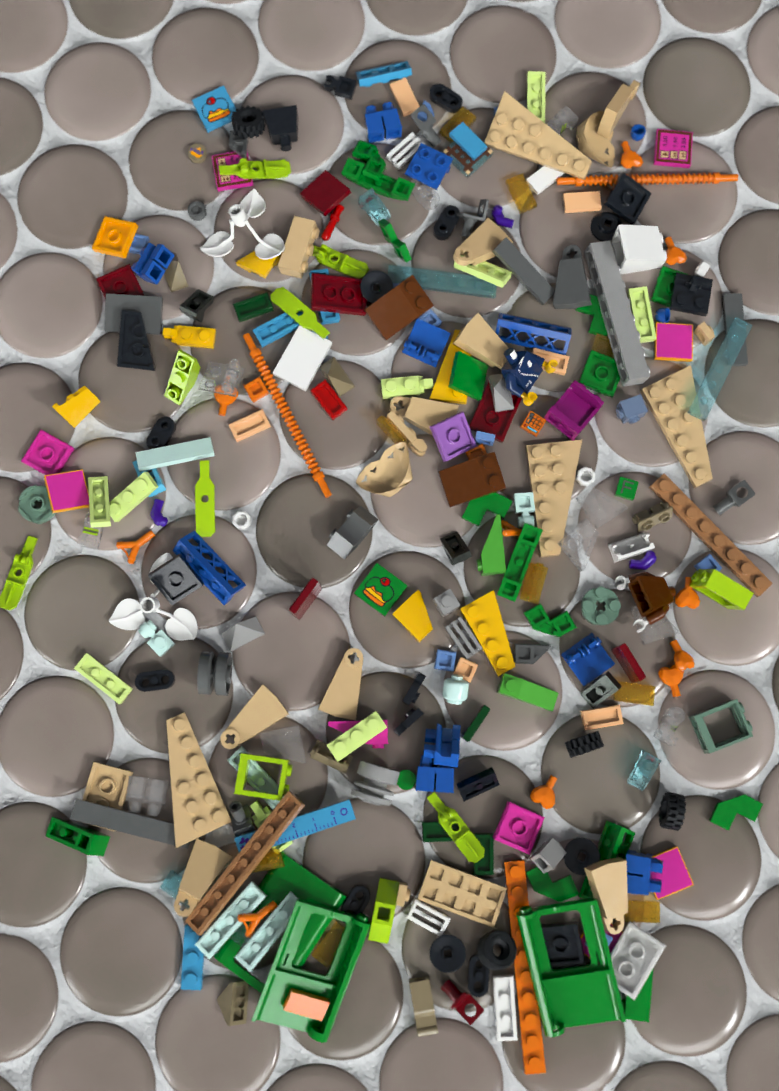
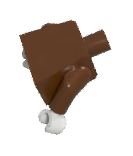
M641 571L628 575L627 578L618 576L615 579V583H623L617 586V590H623L626 584H628L641 617L646 618L644 620L637 619L633 623V626L637 623L642 625V628L636 631L637 633L642 632L646 625H652L663 619L669 611V605L674 602L673 597L676 595V590L673 586L668 587L663 577Z

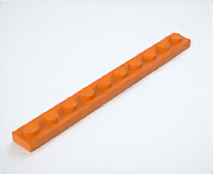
M524 860L504 861L510 932L517 949L514 960L524 1073L525 1075L546 1073L540 1013L516 915L519 908L529 906Z

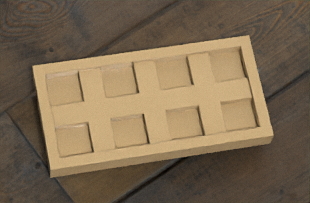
M430 860L417 899L494 928L507 888Z

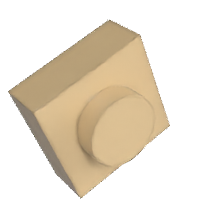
M705 322L698 325L694 331V334L704 346L708 345L715 337L713 329Z
M399 882L396 902L398 906L404 907L405 901H409L410 889H407V883Z

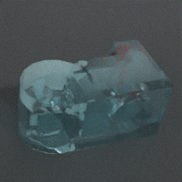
M373 188L359 197L358 205L362 210L366 211L378 227V221L383 218L385 220L391 218L388 209Z
M642 749L627 783L643 791L661 763V760Z

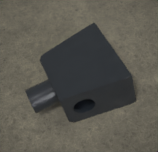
M297 105L263 110L265 124L273 145L280 144L282 151H290L292 149L291 142L298 141Z

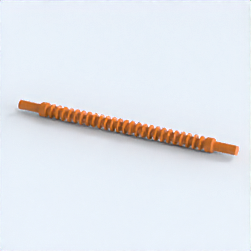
M704 172L702 175L700 173L697 175L695 173H692V175L690 173H687V175L685 173H682V175L680 173H677V175L674 173L672 175L662 173L660 176L657 173L654 176L652 173L649 176L647 173L646 176L644 174L640 176L638 174L635 176L631 174L629 176L641 185L644 183L646 185L649 183L651 185L654 183L656 185L659 183L661 185L664 183L668 185L670 182L672 185L675 182L677 185L680 182L681 184L685 182L687 184L690 182L692 184H695V182L697 184H700V182L702 184H705V182L707 184H710V182L718 184L719 182L738 181V174H720L719 172H713L712 174L709 172L707 175ZM602 174L599 177L597 175L594 177L589 175V177L586 176L585 180L577 177H557V185L575 184L578 187L582 186V184L584 186L587 184L589 186H592V184L594 186H597V184L607 186L609 184L612 186L613 183H616L619 176L618 174L615 176L605 174L604 177Z
M250 333L244 334L243 338L250 349L249 354L254 359L253 362L257 363L256 367L259 368L258 372H261V377H264L265 385L269 386L267 389L271 390L270 395H273L274 403L278 404L277 408L280 409L279 413H282V418H285L286 426L290 427L289 432H292L293 440L297 441L296 446H299L298 450L302 451L301 455H304L305 464L309 465L308 469H311L310 473L313 474L314 481L318 482L325 498L330 497L332 493L324 480L325 475L323 471H320L321 467L317 466L316 458L312 457L314 454L310 453L311 448H308L309 444L305 443L306 439H303L304 434H301L302 430L298 429L297 421L293 420L295 417L291 416L292 411H289L290 407L286 406L288 403L284 402L285 397H282L283 393L280 392V388H277L276 380L272 379L273 374H270L269 366L265 365L266 361L263 360L264 356H261V350L256 347Z

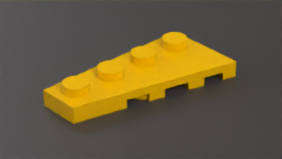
M455 330L429 400L457 404L467 403L466 395L448 387L455 352L460 351L471 356V354L453 344L461 330Z
M494 590L460 608L497 676L515 668Z

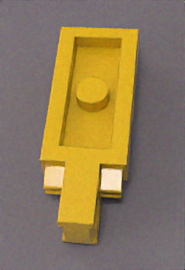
M179 325L174 326V329L163 328L162 335L164 339H172V343H177L180 346L214 349L216 329Z

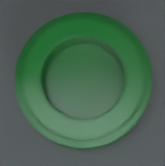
M410 770L400 771L397 784L401 789L409 790L416 784V776Z

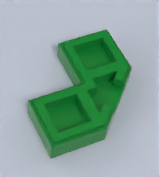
M359 140L353 150L352 157L367 162L363 169V176L379 181L386 169V163L379 155V150L375 145Z
M384 218L378 221L385 239L388 243L391 242L398 258L406 263L412 260L406 244L397 238L392 224Z
M590 294L592 305L576 308V311L593 316L588 333L606 338L608 334L598 298Z
M498 493L471 500L462 519L478 527L486 511L495 515L500 514L501 518L504 519L512 500Z
M541 603L523 613L533 630L552 636L561 637L577 628L567 611L550 620Z
M742 794L718 802L709 821L729 831L736 813L755 822L763 803Z
M537 866L525 871L534 892L558 902H563L579 895L570 874L552 882L548 872L544 874Z

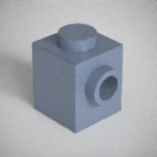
M641 394L622 400L616 406V415L622 420L623 424L627 422L630 424L636 423L648 412Z

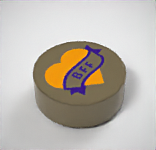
M194 144L188 149V155L192 162L202 163L206 160L207 153L203 145Z

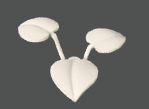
M253 188L240 204L232 205L228 210L231 220H229L231 235L225 231L216 232L200 249L203 253L212 257L227 255L234 248V244L231 241L234 239V224L238 227L246 225L257 241L260 242L255 247V254L260 259L268 260L280 255L285 249V244L282 238L276 234H267L263 240L260 239L247 220L249 217L256 218L266 209L264 199Z
M170 553L161 555L152 565L150 572L173 559ZM159 589L152 593L150 597L143 598L140 603L132 598L122 600L109 619L112 625L120 629L137 630L145 621V616L142 612H157L170 617L166 622L165 629L168 636L174 640H194L198 631L196 618L188 609L178 608L174 614L160 609V602L155 598L160 592Z

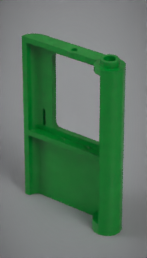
M281 851L258 886L267 896L252 913H257L272 901L278 906L289 892H292L298 899L339 910L347 896L338 888L328 885L286 855L285 852ZM312 913L309 916L292 961L293 967L302 968L333 918ZM246 921V924L249 927L251 921ZM242 923L213 956L217 961L261 993L265 983L258 980L234 960L248 938L245 936L246 928Z
M297 899L251 1021L260 1020L307 1032L313 1040L326 1043L371 926V922L368 920L369 917L361 913L353 915ZM312 913L346 922L329 971L325 975L292 966V961L309 916ZM291 988L329 999L330 1004L322 1021L284 1011L283 1005Z

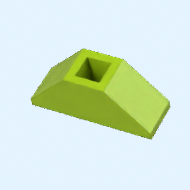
M181 349L178 350L164 394L166 398L178 405L182 404L196 383L201 368L196 358Z
M379 878L368 940L388 944L396 908L399 881Z

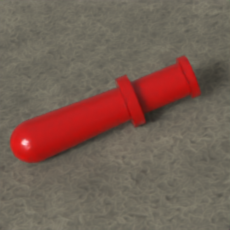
M340 204L336 206L333 214L329 216L330 220L321 235L323 241L330 239L336 223L340 221L339 217L342 211H344V207Z

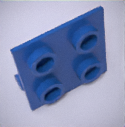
M421 143L405 175L437 190L445 174H448L450 171V164L453 158Z
M417 318L408 340L405 341L402 353L436 368L451 333Z
M590 633L561 654L583 686L615 665L602 647L599 637H595L593 633Z

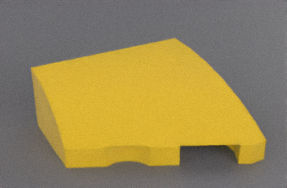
M254 250L239 259L236 265L266 279L273 266L276 267L279 263L282 253L272 259L263 260L257 257Z
M83 386L75 393L68 395L64 404L59 406L55 403L52 407L75 428L101 401L86 386Z
M419 590L412 594L392 614L419 643L433 630Z

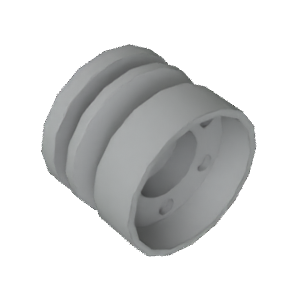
M360 761L357 774L364 777V781H354V785L360 786L362 789H352L351 794L361 801L370 804L391 806L392 800L384 798V794L394 795V792L386 787L387 785H397L400 772Z

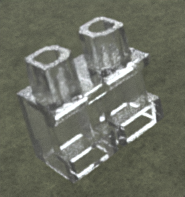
M136 775L129 776L126 800L129 801L128 812L140 813L142 803L148 804L147 815L159 816L161 807L166 802L165 798L170 781Z

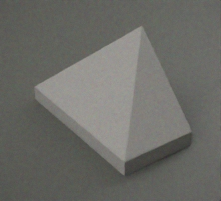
M503 374L488 376L495 412L514 409L511 392L506 388Z
M253 617L235 624L223 633L222 637L230 652L264 635L265 632L257 617Z

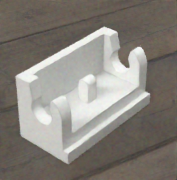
M642 533L608 544L614 563L654 549L653 542L650 543L648 539L649 533Z

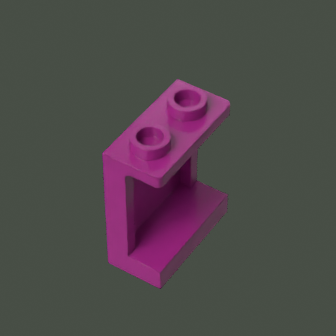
M574 380L555 405H552L544 419L574 441L600 410L604 402L598 395L586 389L582 383Z

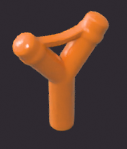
M501 521V526L504 529L502 531L503 536L520 535L522 529L511 525L507 521Z
M150 530L136 541L117 542L116 547L126 553L129 564H134L139 548L155 537V534ZM124 548H132L130 554Z
M274 901L257 913H242L238 915V921L243 922L245 925L246 937L251 938L260 920L278 907ZM246 921H251L249 927L246 924Z

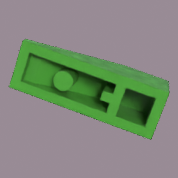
M500 514L496 515L480 559L477 560V570L481 571V576L499 575L506 572Z
M506 673L502 675L497 690L498 694L552 712L558 696V692Z

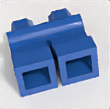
M392 102L382 104L383 111L378 112L374 105L366 107L365 125L369 143L383 141L384 130L386 140L402 137V125L397 108L393 107Z
M148 243L146 247L142 248L140 252L141 257L138 262H134L131 269L144 281L158 285L165 273L164 269L168 268L175 255L163 244L155 246L152 243Z
M437 724V729H426L425 742L435 743V745L424 744L423 757L433 758L435 765L458 767L461 725H453V728H443L442 725Z
M422 755L420 766H417L415 790L434 792V775L436 773L435 792L454 793V768L443 765L432 767V758H426Z
M628 850L626 854L627 893L649 895V892H661L662 880L651 878V872L662 873L663 860L653 858V854H642Z

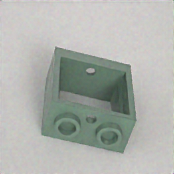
M737 699L729 700L689 716L704 754L713 753L753 737L752 725L746 720L744 716L745 709ZM729 707L741 734L714 744L703 717Z

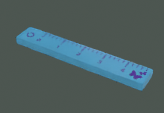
M350 799L295 817L272 847L356 819ZM257 830L234 838L238 852L243 849Z

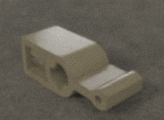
M429 975L409 979L418 1037L437 1034L438 1027Z

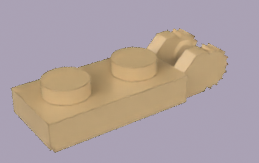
M393 411L389 412L386 417V423L403 442H406L408 448L413 453H416L419 457L424 456L427 451L425 441L417 439L414 430L404 424V420L399 414H395Z

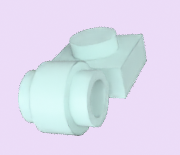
M533 492L514 493L515 514L522 513L520 517H517L518 528H523L524 523L534 526V516L529 514L535 511Z
M151 620L144 621L139 626L138 632L145 639L148 636L151 637L147 644L159 657H162L175 645L162 629L155 633L157 627Z

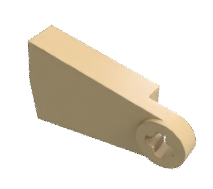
M633 80L630 86L621 85L605 109L597 134L607 139L609 138L630 100L634 99L640 87V82Z
M487 218L456 248L453 259L461 266L469 264L475 266L495 257L496 255L492 251L504 238L507 237L512 244L513 241L497 224Z
M479 313L461 329L453 342L454 345L491 368L496 366L502 369L507 361L504 352L509 348Z
M397 396L390 402V411L399 414L403 420L432 435L430 426L457 414L459 405L413 396L412 398ZM399 402H401L402 407H404V409L400 408V410L398 411L396 410V406H394V404H398Z
M351 648L345 652L318 710L335 717L356 721L363 666V654L359 649ZM357 653L359 661H355L352 664L348 656Z
M262 685L221 734V744L227 749H234L288 716L289 713L281 701L265 685ZM227 734H234L236 736L234 744L226 742L228 739Z
M196 839L174 902V910L177 915L187 917L192 913L232 861V856L212 844ZM187 900L190 908L181 911L179 903H184Z
M618 857L602 860L584 868L593 896L598 901L604 929L611 934H618L623 930L624 914L628 913L627 860ZM613 919L616 920V923H614V927L610 926V923L613 922Z

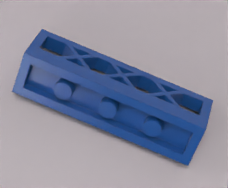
M499 313L495 333L506 343L566 355L572 335V328ZM500 327L508 328L511 332L506 337L498 335ZM521 331L526 332L529 338L524 341L519 340L516 334ZM540 335L545 336L548 342L542 345L537 344L535 338ZM558 339L565 341L564 348H555L553 342Z
M195 530L179 539L172 550L176 555L181 554L204 582V585L223 605L227 604L234 594L246 586ZM193 538L198 543V546L192 545L188 540ZM202 553L208 554L211 560L205 559ZM215 566L221 567V569L224 571V574L217 572ZM228 580L234 581L238 586L233 588L228 583Z

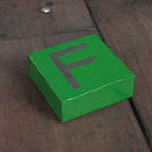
M620 476L614 496L633 501L639 482Z

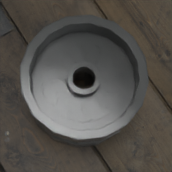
M202 651L197 674L198 693L210 695L214 689L216 695L228 696L232 679L231 653L220 652L216 658L214 652Z

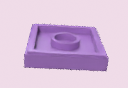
M463 411L430 426L443 462L477 446Z

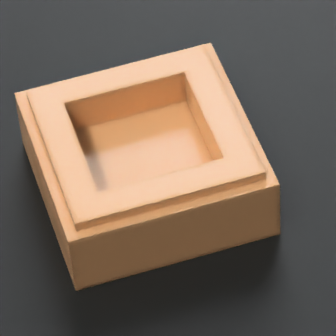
M460 657L453 674L462 675L464 680L471 683L478 664Z

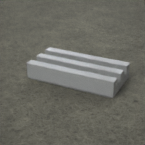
M461 617L445 627L466 659L483 649ZM458 623L461 624L465 632L468 634L474 645L477 647L476 649H474L471 646L465 635L458 627ZM450 628H455L461 639L464 641V643L470 650L469 654L463 648V646L461 645V643L459 642V640Z

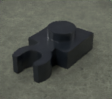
M331 75L326 76V81L331 82V84L324 83L325 91L335 90V96L352 100L357 80L339 76V79L335 80Z
M419 672L402 702L410 705L411 702L415 704L420 695L417 691L426 677L424 674Z
M412 708L404 715L407 719L394 729V732L400 736L424 713L420 708L417 710Z

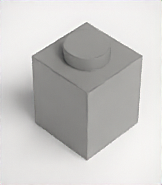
M451 589L433 599V603L442 617L460 607Z
M551 838L544 842L530 859L545 874L554 869L567 852L558 841Z

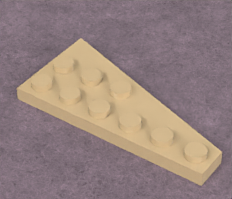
M504 91L484 144L585 180L592 161Z
M690 365L641 389L640 392L692 486L696 488L711 481L713 477Z
M582 439L526 445L531 492H533L535 522L536 527L543 530L538 541L540 557L558 556L561 553Z
M185 712L166 720L176 848L231 822V818Z

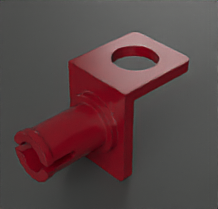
M450 979L440 988L453 1001L450 1008L457 1010L469 1025H472L484 1012L483 1007L469 992L461 993ZM468 1004H473L476 1007V1014L472 1017L465 1013V1007Z

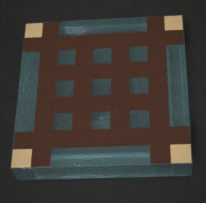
M453 141L443 150V154L452 157V164L468 178L493 155V151L487 146V150L473 161Z

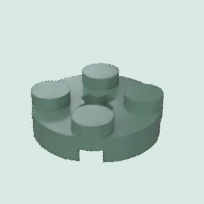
M30 486L21 493L18 510L22 517L29 522L42 524L49 521L56 514H52L45 486ZM36 500L42 501L41 508H34Z
M593 588L581 600L582 615L592 625H608L619 615L621 608L619 599L608 588ZM596 602H603L605 610L597 611Z

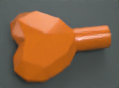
M628 141L622 142L621 146L624 153L621 156V165L626 169L632 166L641 167L643 164L641 156L631 150Z
M671 237L665 238L664 241L668 248L666 250L667 260L665 262L669 265L685 263L687 260L686 254L680 248L675 247Z
M223 385L215 387L214 395L220 404L218 415L225 416L227 406L237 399L238 390L235 387L226 388Z
M685 577V587L675 597V604L678 607L688 606L691 609H696L700 604L698 594L689 586L692 582L691 577Z
M677 640L670 642L675 652L674 665L681 671L686 670V668H694L693 657L681 649Z
M672 665L670 668H660L658 675L661 681L671 687L673 697L681 696L678 684L682 681L684 671L679 670L675 665Z
M550 775L545 785H540L533 789L530 794L531 801L540 803L545 809L552 808L555 804V793L552 788L557 778Z

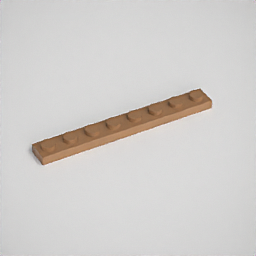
M665 473L649 487L664 503L667 502L669 507H673V512L756 597L762 595L773 584Z
M288 791L185 920L197 935H202L305 806L292 792Z

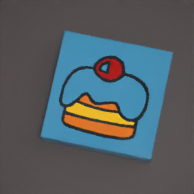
M221 86L192 100L208 133L232 122V113L236 112V108L225 86Z

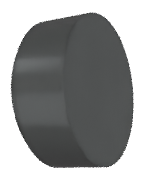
M194 201L188 206V214L192 220L200 221L205 218L207 211L202 202Z

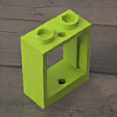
M698 569L692 575V582L689 585L727 609L745 610L754 594L715 569Z
M241 753L234 794L281 801L289 791V785L286 782L287 776L291 777L293 765L289 764L290 760ZM250 760L282 764L278 794L245 790Z

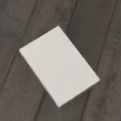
M299 325L274 369L273 375L306 391L332 346V342L327 339L323 340L318 334Z
M630 921L610 956L618 989L635 1000L666 945Z

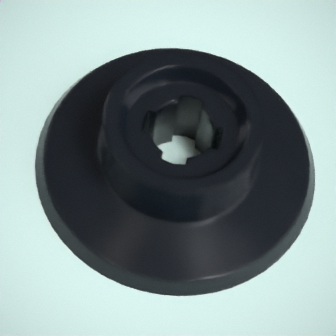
M601 212L593 217L590 223V230L597 240L601 242L610 241L618 225H622V222L617 215L611 212Z
M371 271L361 281V293L367 301L374 303L393 289L392 280L382 271ZM378 285L379 291H374L373 286Z
M573 839L564 849L567 852L563 857L565 865L571 872L577 875H586L584 868L600 861L599 850L589 839ZM580 852L586 854L585 861L578 859Z
M442 935L435 939L430 947V960L433 966L441 972H455L465 962V946L456 936ZM451 949L452 955L445 957L443 951Z

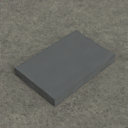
M106 293V332H120L122 310L142 313L147 334L162 335L163 297Z

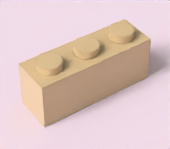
M294 216L285 243V249L278 264L281 274L302 279L303 274L307 272L308 259L314 251L313 243L319 236V228L314 220Z

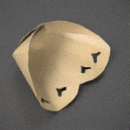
M600 110L590 115L578 125V150L585 156L612 168L615 158V150L610 142L613 131L608 139L597 134L605 112Z
M399 442L390 446L383 452L380 460L368 464L359 474L356 484L366 491L386 497H392L409 484L413 477L406 442ZM392 452H393V457H394V458H388V456H391V454H392ZM375 467L377 468L375 473L370 472V470H374ZM367 476V482H361L362 480H364V477Z

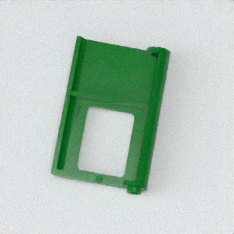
M586 898L532 908L531 906L519 908V911L516 913L545 1036L556 1037L562 1035L565 1028L616 1020L626 1022L597 899ZM577 910L581 916L591 963L589 965L554 970L551 968L540 917L542 915Z

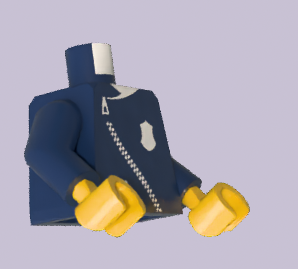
M509 348L504 352L507 361L501 369L506 388L512 395H516L519 398L522 397L523 403L526 406H530L538 398L536 393L529 391L543 371L542 366L547 373H553L556 369L552 367H556L558 362L556 360L546 362L544 358L525 350L515 352L513 348Z

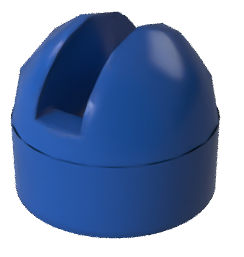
M640 124L634 125L631 129V138L635 141L642 140L645 136L646 128Z
M659 308L656 311L655 319L661 323H668L670 320V309Z

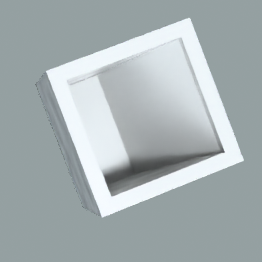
M618 225L611 243L615 249L617 264L620 266V274L659 269L667 260L666 250H663V235L659 233L658 226Z

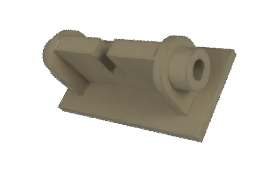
M661 502L650 507L652 514H649L647 509L634 514L632 521L634 524H637V532L650 530L659 523L669 521L672 518L673 507H669L667 502Z
M317 739L310 758L346 774L353 755L349 754L337 762L327 747V743Z

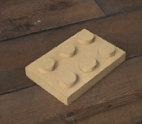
M93 762L82 800L122 810L133 772Z

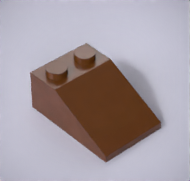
M412 274L366 308L365 312L384 339L388 340L434 305Z
M495 452L438 471L449 507L506 489Z

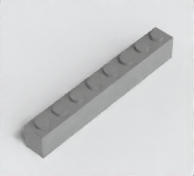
M611 240L590 243L584 254L622 386L643 384L650 377V368L645 360V351L640 343V334L635 326V317L630 309V299L625 292V283L621 278L620 266L617 264L615 249L612 247Z

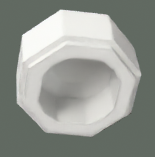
M706 260L701 261L696 267L694 275L704 277L711 263Z
M583 467L577 472L576 480L581 486H589L595 480V473L592 468Z
M237 511L232 516V524L238 530H246L251 525V517L246 511Z

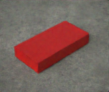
M323 380L310 390L332 421L348 410L326 380Z

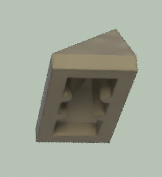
M174 253L175 256L168 268L164 269V275L171 293L188 287L176 253Z
M335 357L320 365L319 369L339 397L355 387Z
M244 980L230 982L217 998L228 1026L246 1024L249 984Z

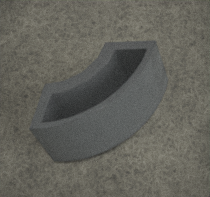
M362 506L356 510L352 509L347 514L345 523L338 530L335 528L329 535L330 541L327 546L343 559H346L357 548L378 521L375 516Z

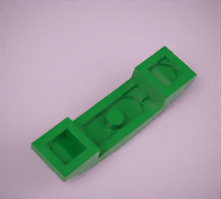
M348 157L341 175L379 195L397 200H409L415 183L400 177L396 180L386 175H382L379 181L363 176L365 164Z
M524 523L499 587L498 596L516 601L532 555L542 534V529Z

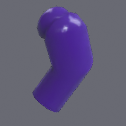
M495 205L491 211L495 223L512 229L514 220L504 217L502 206Z
M155 499L150 516L155 525L164 527L168 523L167 517H163L161 513L164 501Z
M647 551L645 557L641 560L630 559L629 569L647 570L656 562L657 557L655 553Z

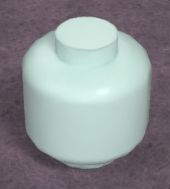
M452 674L451 678H446L442 696L447 699L446 702L462 704V701L468 698V681L464 680L462 675Z

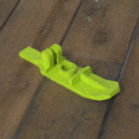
M242 158L238 164L218 166L220 175H237L242 179H278L288 177L291 173L290 162L285 159L277 161H266L265 159L263 161H247L246 158Z
M324 244L321 247L314 246L312 255L324 266L349 277L363 279L369 271V267L365 262L349 257L347 254L340 253ZM333 257L338 258L337 261H332L331 259Z
M281 287L271 294V301L301 327L314 331L323 340L330 334L317 321L316 314L290 291ZM298 312H303L302 315H297Z
M209 460L200 461V478L195 485L196 533L201 537H211L216 532L215 485L210 479ZM205 495L209 498L207 502L202 501V497Z
M28 536L21 553L15 555L8 578L0 595V608L10 611L17 607L34 564L32 553L37 543V538ZM18 570L22 571V574L20 576L16 575V572Z
M435 792L430 794L427 799L438 812V821L466 859L469 862L477 863L484 857V847L454 809L445 806ZM457 823L459 829L453 831L451 828L452 824Z

